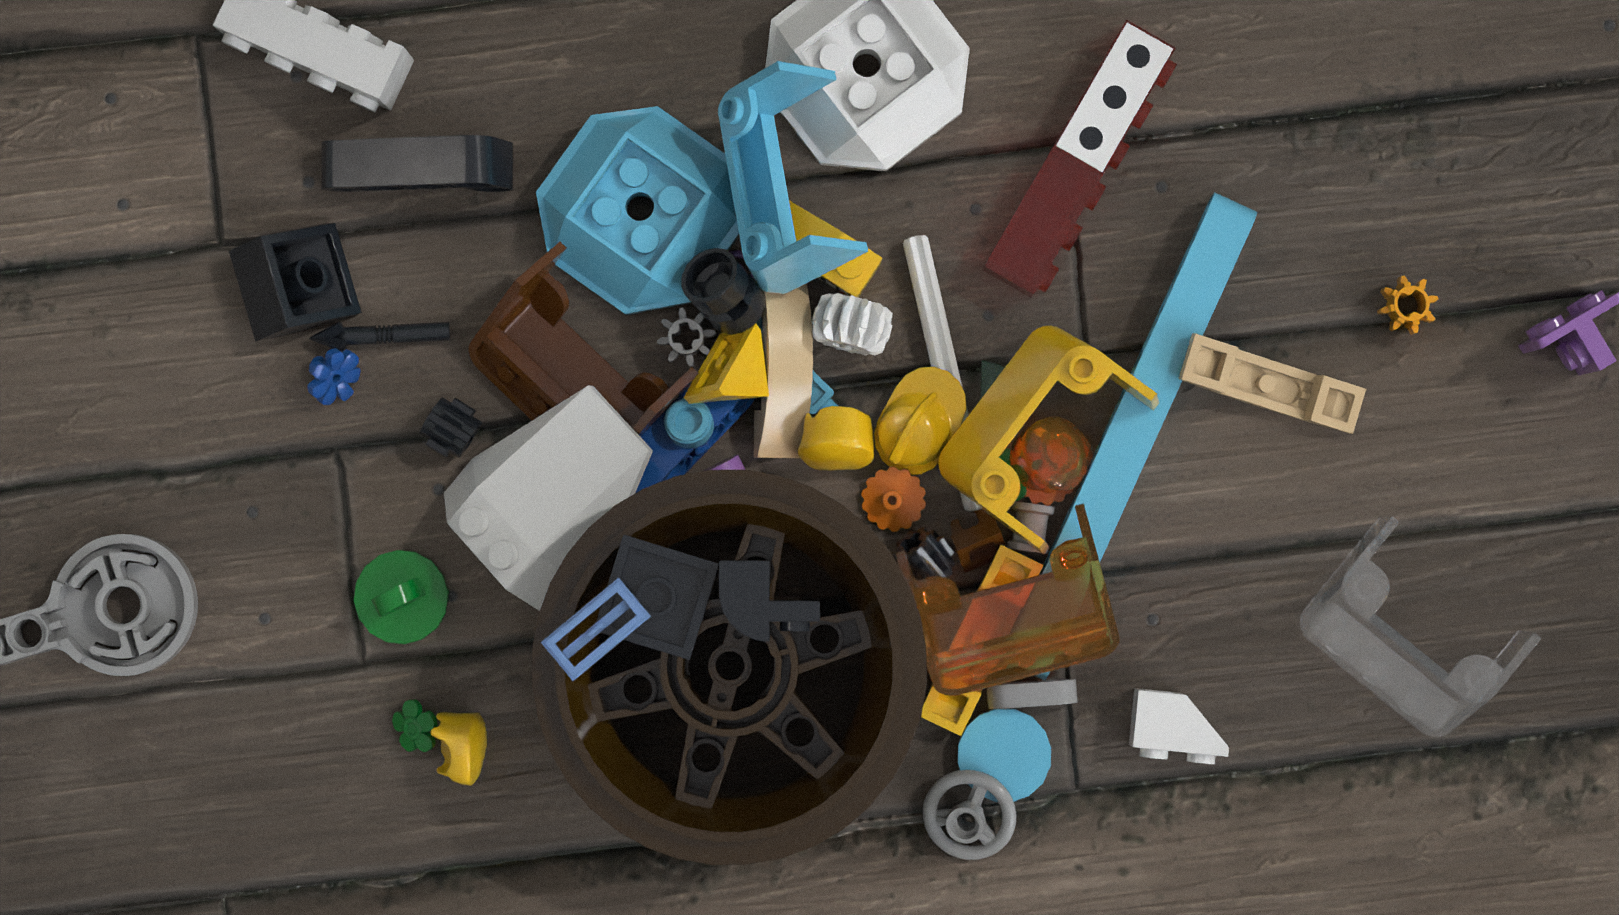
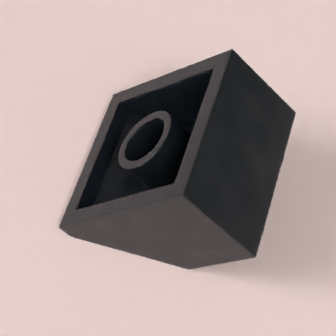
M335 223L259 236L229 251L255 342L295 334L362 313Z

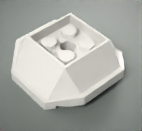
M796 0L771 19L765 68L777 61L835 71L837 80L781 111V115L820 165L887 171L961 115L970 48L933 0ZM863 54L874 56L880 63L879 71L871 77H863L857 74L853 68V62L858 56Z

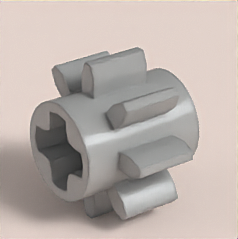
M679 308L678 314L680 319L672 323L667 319H662L663 325L669 329L668 337L658 339L657 344L662 346L670 345L673 348L668 357L670 363L674 362L681 355L686 356L690 367H694L693 355L701 352L707 356L710 350L704 346L705 338L714 337L716 332L711 329L702 330L700 325L705 318L702 313H699L692 320L687 318L683 308ZM689 325L692 332L700 333V339L692 341L693 349L684 350L681 343H674L673 341L674 336L681 334V326Z

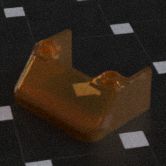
M1084 503L1075 505L1083 537L1065 541L1057 546L1050 555L1052 572L960 596L955 582L945 577L932 576L915 582L906 552L896 553L898 566L909 583L921 616L927 651V669L936 691L949 696L961 695L1099 659L1116 650L1120 643V636Z

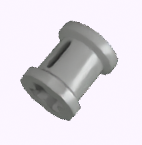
M1015 501L1012 509L1016 511V519L1045 540L1048 518L1054 514L1055 507ZM1013 533L1012 540L1007 541L1006 547L1010 549L1041 553L1015 533Z

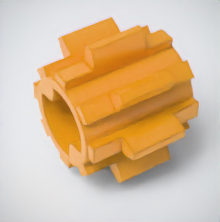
M1404 275L1397 278L1396 289L1393 290L1387 287L1381 289L1380 292L1384 299L1387 300L1386 306L1377 310V314H1388L1392 319L1389 326L1390 331H1394L1401 324H1405V328L1412 335L1418 333L1419 321L1434 322L1435 317L1429 311V306L1439 300V298L1434 295L1428 296L1424 291L1427 280L1422 279L1414 286H1411V283L1408 282ZM1412 295L1418 304L1417 312L1404 316L1399 311L1398 298L1402 299Z

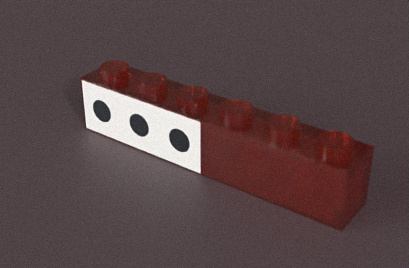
M1128 20L1125 21L983 267V271L1030 298L1035 294L1037 288L1046 293L1059 270L1057 266L1052 264L1061 248L1068 252L1071 250L1083 229L1082 226L1075 222L1084 207L1093 211L1107 187L1099 182L1108 166L1116 170L1127 153L1130 145L1123 142V139L1131 125L1140 129L1150 113L1153 104L1146 101L1151 90L1154 85L1163 89L1177 64L1169 59L1176 49L1174 46Z

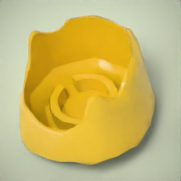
M842 406L822 408L815 417H812L810 413H806L803 436L798 448L799 457L805 464L816 470H856L868 466L874 459L873 429L870 416L853 407Z
M437 713L436 718L440 721V725L431 730V735L441 740V753L445 758L444 764L437 768V773L449 777L453 782L471 786L481 773L486 752L487 731L484 719L480 713Z

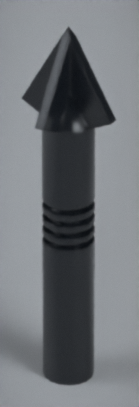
M337 322L314 334L309 339L331 348H337L343 352L346 346L370 345L377 344V342L382 344L383 341L384 344H387V341L389 343L392 341L393 343L450 340L451 336L450 322L394 324L392 327L390 325L388 327L383 325L382 328L381 325H378V328L376 325L344 327L342 323Z

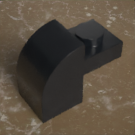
M719 561V598L721 607L728 621L743 635L755 640L769 642L770 622H780V631H810V622H820V601L770 600V561Z

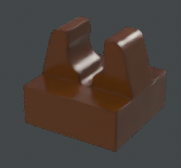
M983 509L975 511L978 524L964 530L958 519L952 520L950 524L952 534L950 537L965 573L990 563L1000 544L1005 546L995 518H990Z

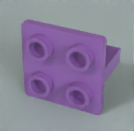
M1600 290L1594 294L1590 293L1566 307L1570 314L1563 319L1561 314L1552 319L1549 317L1525 331L1529 339L1518 345L1524 354L1542 349L1558 340L1560 345L1556 346L1557 354L1569 371L1575 369L1578 375L1601 371L1616 362V359L1592 319L1619 304V292L1605 296L1604 292Z

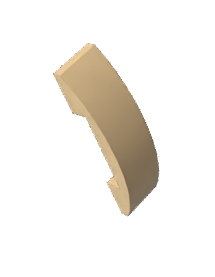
M807 283L785 294L763 291L765 295V308L761 315L763 316L762 342L769 397H761V410H754V458H800L798 448L803 436L806 413H810L813 379V335Z
M1192 333L1180 372V380L1282 415L1353 434L1366 392L1365 388L1325 375H1316L1239 350V347Z

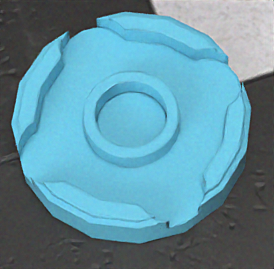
M1015 708L991 709L979 714L965 727L958 742L957 763L960 770L981 771L997 779L1008 790L1014 802L1030 796L1043 784L1051 767V746L1045 730L1032 716ZM987 790L985 798L993 802H998L997 799Z

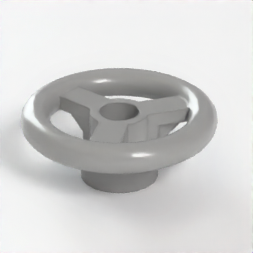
M958 770L944 775L931 786L923 804V821L928 835L941 850L960 859L979 860L996 854L1009 842L1016 826V809L1010 793L997 779L981 771ZM961 784H973L967 801L957 804L952 809L937 810L939 800L947 790ZM987 790L997 799L1002 810V824L997 834L986 823L984 811L981 807ZM968 813L972 815L975 822L969 823L964 821L961 814ZM946 825V830L952 839L943 832L940 826ZM977 839H979V840L981 841V843H982L981 845H976V846H968V845L960 844V843H964V844L972 843V842H975Z

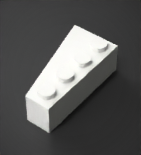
M224 0L213 24L218 31L224 34L221 42L246 54L250 47L258 49L267 54L264 62L287 73L291 72L293 66L310 73L307 81L328 92L333 93L336 86L353 93L350 98L351 102L376 113L378 106L391 111L414 62L413 57L403 46L388 40L385 46L382 44L383 41L375 37L369 31L353 24L348 25L346 28L339 25L340 21L326 12L305 5L304 8L296 5V0Z

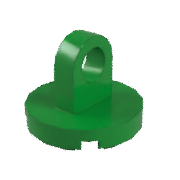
M395 550L379 555L364 567L356 582L354 604L359 620L372 635L385 642L408 644L425 639L439 628L447 612L450 592L445 575L433 560L417 552Z

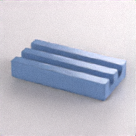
M617 578L541 643L571 680L574 681L649 619L651 615L644 609L634 594L630 592L624 582ZM616 593L622 597V602L563 651L556 645L559 640ZM629 608L636 614L634 618L576 666L570 662V657Z

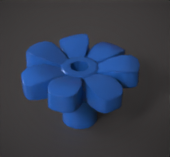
M334 348L326 352L325 358L323 356L313 358L309 365V373L315 379L307 386L309 394L317 398V401L322 405L332 404L336 396L342 401L348 400L354 393V390L348 383H355L360 377L361 370L357 367L359 357L348 349L341 352Z

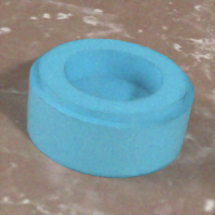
M681 399L673 403L666 412L664 419L665 429L670 439L676 445L687 449L697 448L705 444L711 437L714 430V420L709 408L704 403L688 404L685 399Z

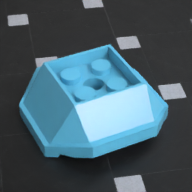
M658 106L590 115L536 191L547 252L558 242L567 247L555 265L626 316L692 303L685 296L681 287V278L686 265L694 256L704 250L720 248L729 251L739 237L725 153ZM638 196L648 197L654 203L653 213L649 218L642 221L632 219L627 211L630 201Z

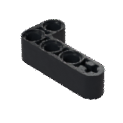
M452 135L329 140L321 142V190L334 192L464 188L480 192H507L513 190V142L496 137Z

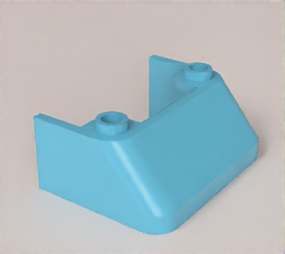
M777 61L729 89L718 106V116L743 258L756 283L765 292L788 293L868 252L867 242L808 235L796 242L774 115L837 80L833 70Z

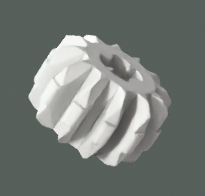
M828 293L821 296L818 306L814 310L812 335L817 342H821L825 346L834 347L836 350L859 353L865 356L868 354L878 355L883 352L886 342L890 338L893 313L880 303L871 302L868 299L858 298L853 295Z

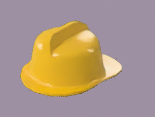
M937 367L918 368L905 375L894 389L875 428V446L883 462L889 467L895 466L899 470L908 469L911 475L923 474L938 464L941 451L961 426L966 412V395L959 380L950 372Z

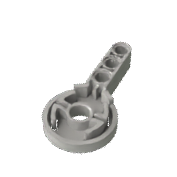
M115 534L93 540L77 550L65 563L57 580H53L49 597L42 606L0 619V666L58 649L67 653L78 664L82 663L97 672L107 675L131 676L155 670L172 660L182 650L193 632L198 613V596L193 577L186 564L172 549L153 538L136 534ZM122 550H136L143 553H151L158 558L159 563L156 567L151 566L154 565L157 561L156 558H154L153 556L149 554H139L135 552H122ZM127 561L141 562V563H128V564L126 565V562H127ZM97 570L99 571V573L95 574V575L84 585V587L82 588V590L77 589V588H81V586L83 585V583H84L94 572H96ZM121 586L134 590L140 599L138 615L134 620L126 624L115 621L107 610L109 595L113 590ZM172 619L176 620L178 623V627L175 634L172 637H170L163 646H161L158 650L153 652V650L157 648L159 645H161L168 636L173 634L176 628V623L170 621ZM29 620L36 621L42 630L41 640L35 646L27 644L22 635L23 627ZM97 642H98V643H101V644H103V645L113 646V647H121V648H120V649H111V648H107V647H103V646H101V645H98Z

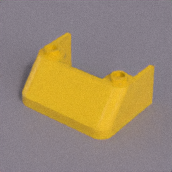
M1056 326L1039 327L1029 335L943 448L938 461L940 473L950 485L1044 555L1049 549L1045 540L1007 513L1019 496L1020 479L1015 470L999 458L1057 381L1076 394L1088 395L1102 388L1110 378L1153 411L1159 404L1157 393L1102 352Z

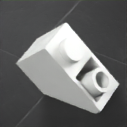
M1134 688L1129 745L1140 748V757L1168 759V751L1187 753L1186 761L1204 764H1215L1216 756L1228 757V745L1187 695L1178 692Z

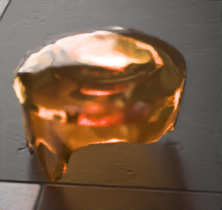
M1050 416L1036 421L1015 438L1010 449L1009 462L1023 486L1030 490L1043 491L1046 494H1050L1056 491L1071 490L1078 486L1088 473L1093 459V450L1083 433L1073 423L1065 418Z

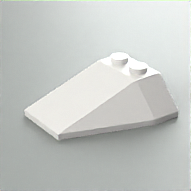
M588 385L472 458L444 492L447 524L507 591L540 611L549 584L566 554L593 523L616 504L635 494L653 450L596 388Z

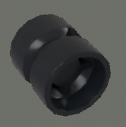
M708 249L694 256L686 265L681 278L682 290L685 296L701 311L702 315L716 330L728 335L738 334L751 328L759 320L765 308V295L734 255L726 249Z

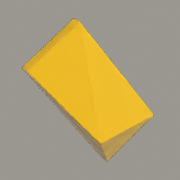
M756 323L742 333L733 335L719 334L700 367L699 374L694 378L684 395V399L688 404L769 397L762 333Z

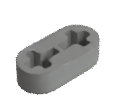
M1074 678L986 685L988 709L1062 705L1078 702L1077 685Z

